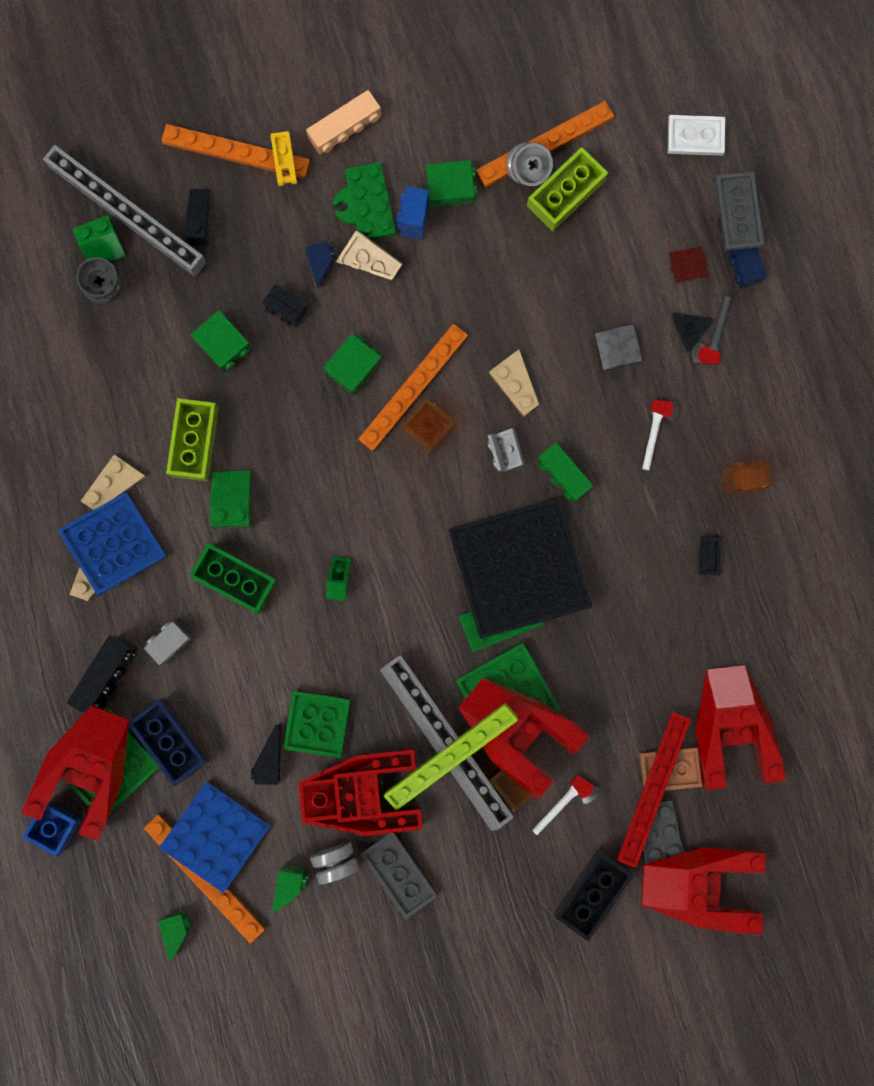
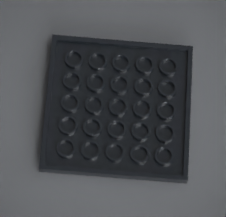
M559 498L448 529L480 639L593 607Z

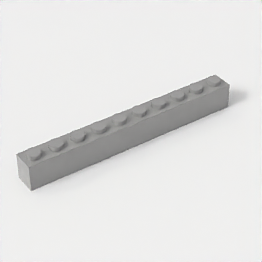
M56 145L43 158L50 169L194 277L206 265L207 262L203 255Z
M401 655L380 669L437 753L458 738ZM471 756L450 770L491 831L500 829L514 818Z

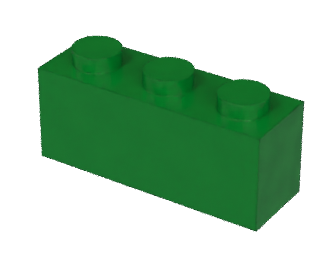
M554 443L538 457L539 463L537 464L540 469L550 474L551 482L556 487H561L563 490L562 494L568 501L576 502L593 487L591 482L557 443Z

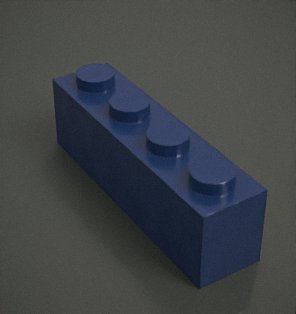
M719 217L717 221V226L719 231H722L721 221ZM757 248L728 251L729 263L735 271L734 279L739 284L740 289L762 283L765 280L766 274Z

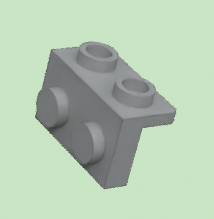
M514 428L488 435V447L494 456L493 464L499 472H506L525 465Z

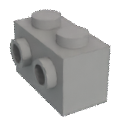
M167 622L160 629L162 632L157 637L154 635L146 642L147 646L144 649L159 666H164L192 640L177 622Z

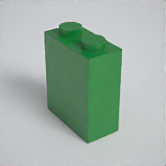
M471 160L426 164L430 207L474 203V197L478 196L477 184L473 185V178H476L475 166L471 167Z
M219 310L191 334L194 341L223 372L231 370L236 365L235 362L239 358L246 357L252 348L249 342Z
M351 334L323 367L324 373L354 396L379 366L382 359L381 353L376 348L368 347L365 344L366 341L361 336Z

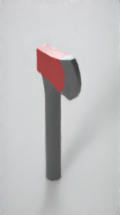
M724 296L710 346L707 347L702 343H698L693 348L691 353L693 363L718 365L721 352L718 350L719 341L732 297Z

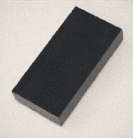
M701 536L699 575H720L721 537Z

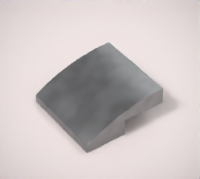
M634 325L614 328L595 334L604 371L621 366L626 367L643 361Z

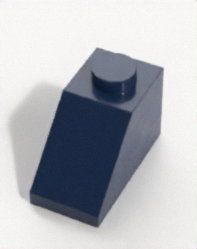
M327 241L305 247L317 288L323 285L334 265L332 258H335L333 247H328Z

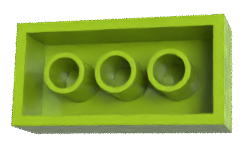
M581 147L528 198L527 207L553 232L606 181L608 172Z
M177 398L166 474L170 477L209 482L219 407L216 403Z

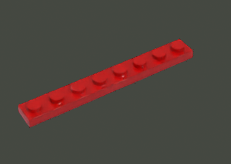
M671 712L617 861L634 868L637 867L691 719Z

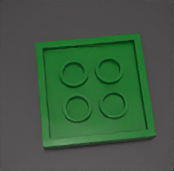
M293 691L283 749L341 758L350 700Z

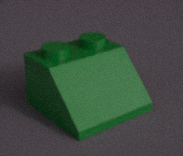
M108 215L73 228L78 245L86 260L100 257L111 263L127 257L115 225Z
M289 865L281 867L278 873L272 912H277L299 896L302 890H305L309 875L306 874L307 868Z

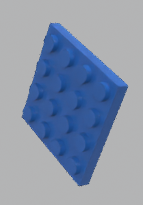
M126 492L57 530L97 596L102 595L166 558L160 545Z
M206 781L162 842L159 849L224 893L270 826Z

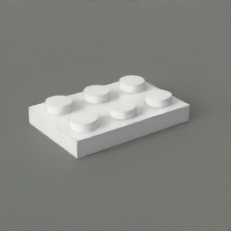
M669 115L667 154L724 155L725 117Z

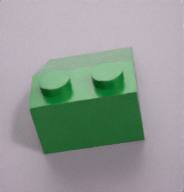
M251 471L212 473L210 527L213 529L252 528Z

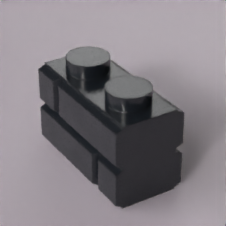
M276 284L263 300L264 310L271 316L275 314L281 318L280 321L287 326L293 325L296 327L308 310L305 303Z

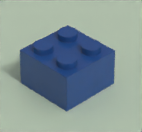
M406 187L405 193H401V211H398L397 229H400L401 236L423 239L429 206V190Z
M49 801L41 820L33 818L22 838L57 857L64 853L82 818Z

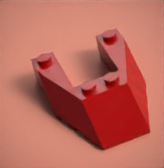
M746 666L706 669L697 725L695 726L702 788L706 790L727 788L722 747L755 743L760 781L764 783L786 781L783 760L772 719Z
M483 678L458 708L470 728H472L504 703L508 704L519 717L518 721L483 747L489 755V759L538 800L553 781L522 754L542 730L547 732L573 755L590 736L574 722L541 701Z
M91 705L67 733L47 752L23 804L21 814L41 820L58 781H65L95 793L80 824L79 835L98 841L123 782L129 719Z
M415 749L393 750L354 756L298 782L302 823L332 828L361 836L422 830L421 807L381 811L377 776L380 773L416 770Z
M699 847L693 851L679 853L673 857L643 864L641 905L697 928L742 934H763V914L754 909L720 908L721 872L765 873L766 853L753 849Z

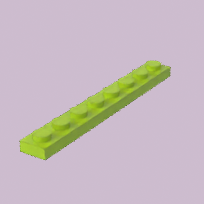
M504 703L386 791L384 797L395 810H398L517 722L519 717L507 703Z

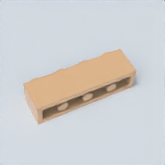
M367 90L306 129L307 137L319 155L328 153L333 149V146L345 142L350 135L361 132L364 126L369 123H375L381 116V107L370 91Z

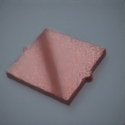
M701 246L669 253L672 265L671 270H673L676 283L708 277L707 260L704 259Z

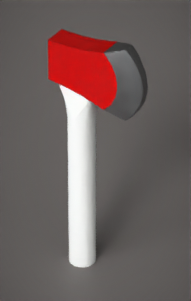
M652 401L650 413L653 414V423L643 462V470H650L662 418L672 422L679 414L677 401Z
M577 774L570 782L571 786L566 795L532 831L538 835L577 795L580 796L583 804L592 802L598 795L599 787L589 783Z

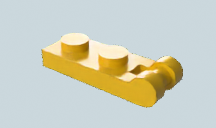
M289 131L270 134L278 186H284L286 183L297 184ZM289 171L290 175L283 176L282 172Z

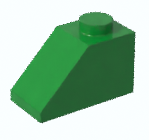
M332 557L327 578L326 599L346 600L351 558Z
M185 911L163 917L158 921L169 960L174 959L190 931L191 919L189 915L186 916Z

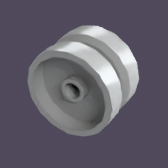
M520 143L509 152L506 159V169L509 177L514 182L526 186H538L544 183L550 176L553 169V159L550 152L543 145L538 143Z
M351 842L332 846L310 856L312 866L321 868L315 874L318 884L321 885L343 879L360 869L357 859H346L354 853Z

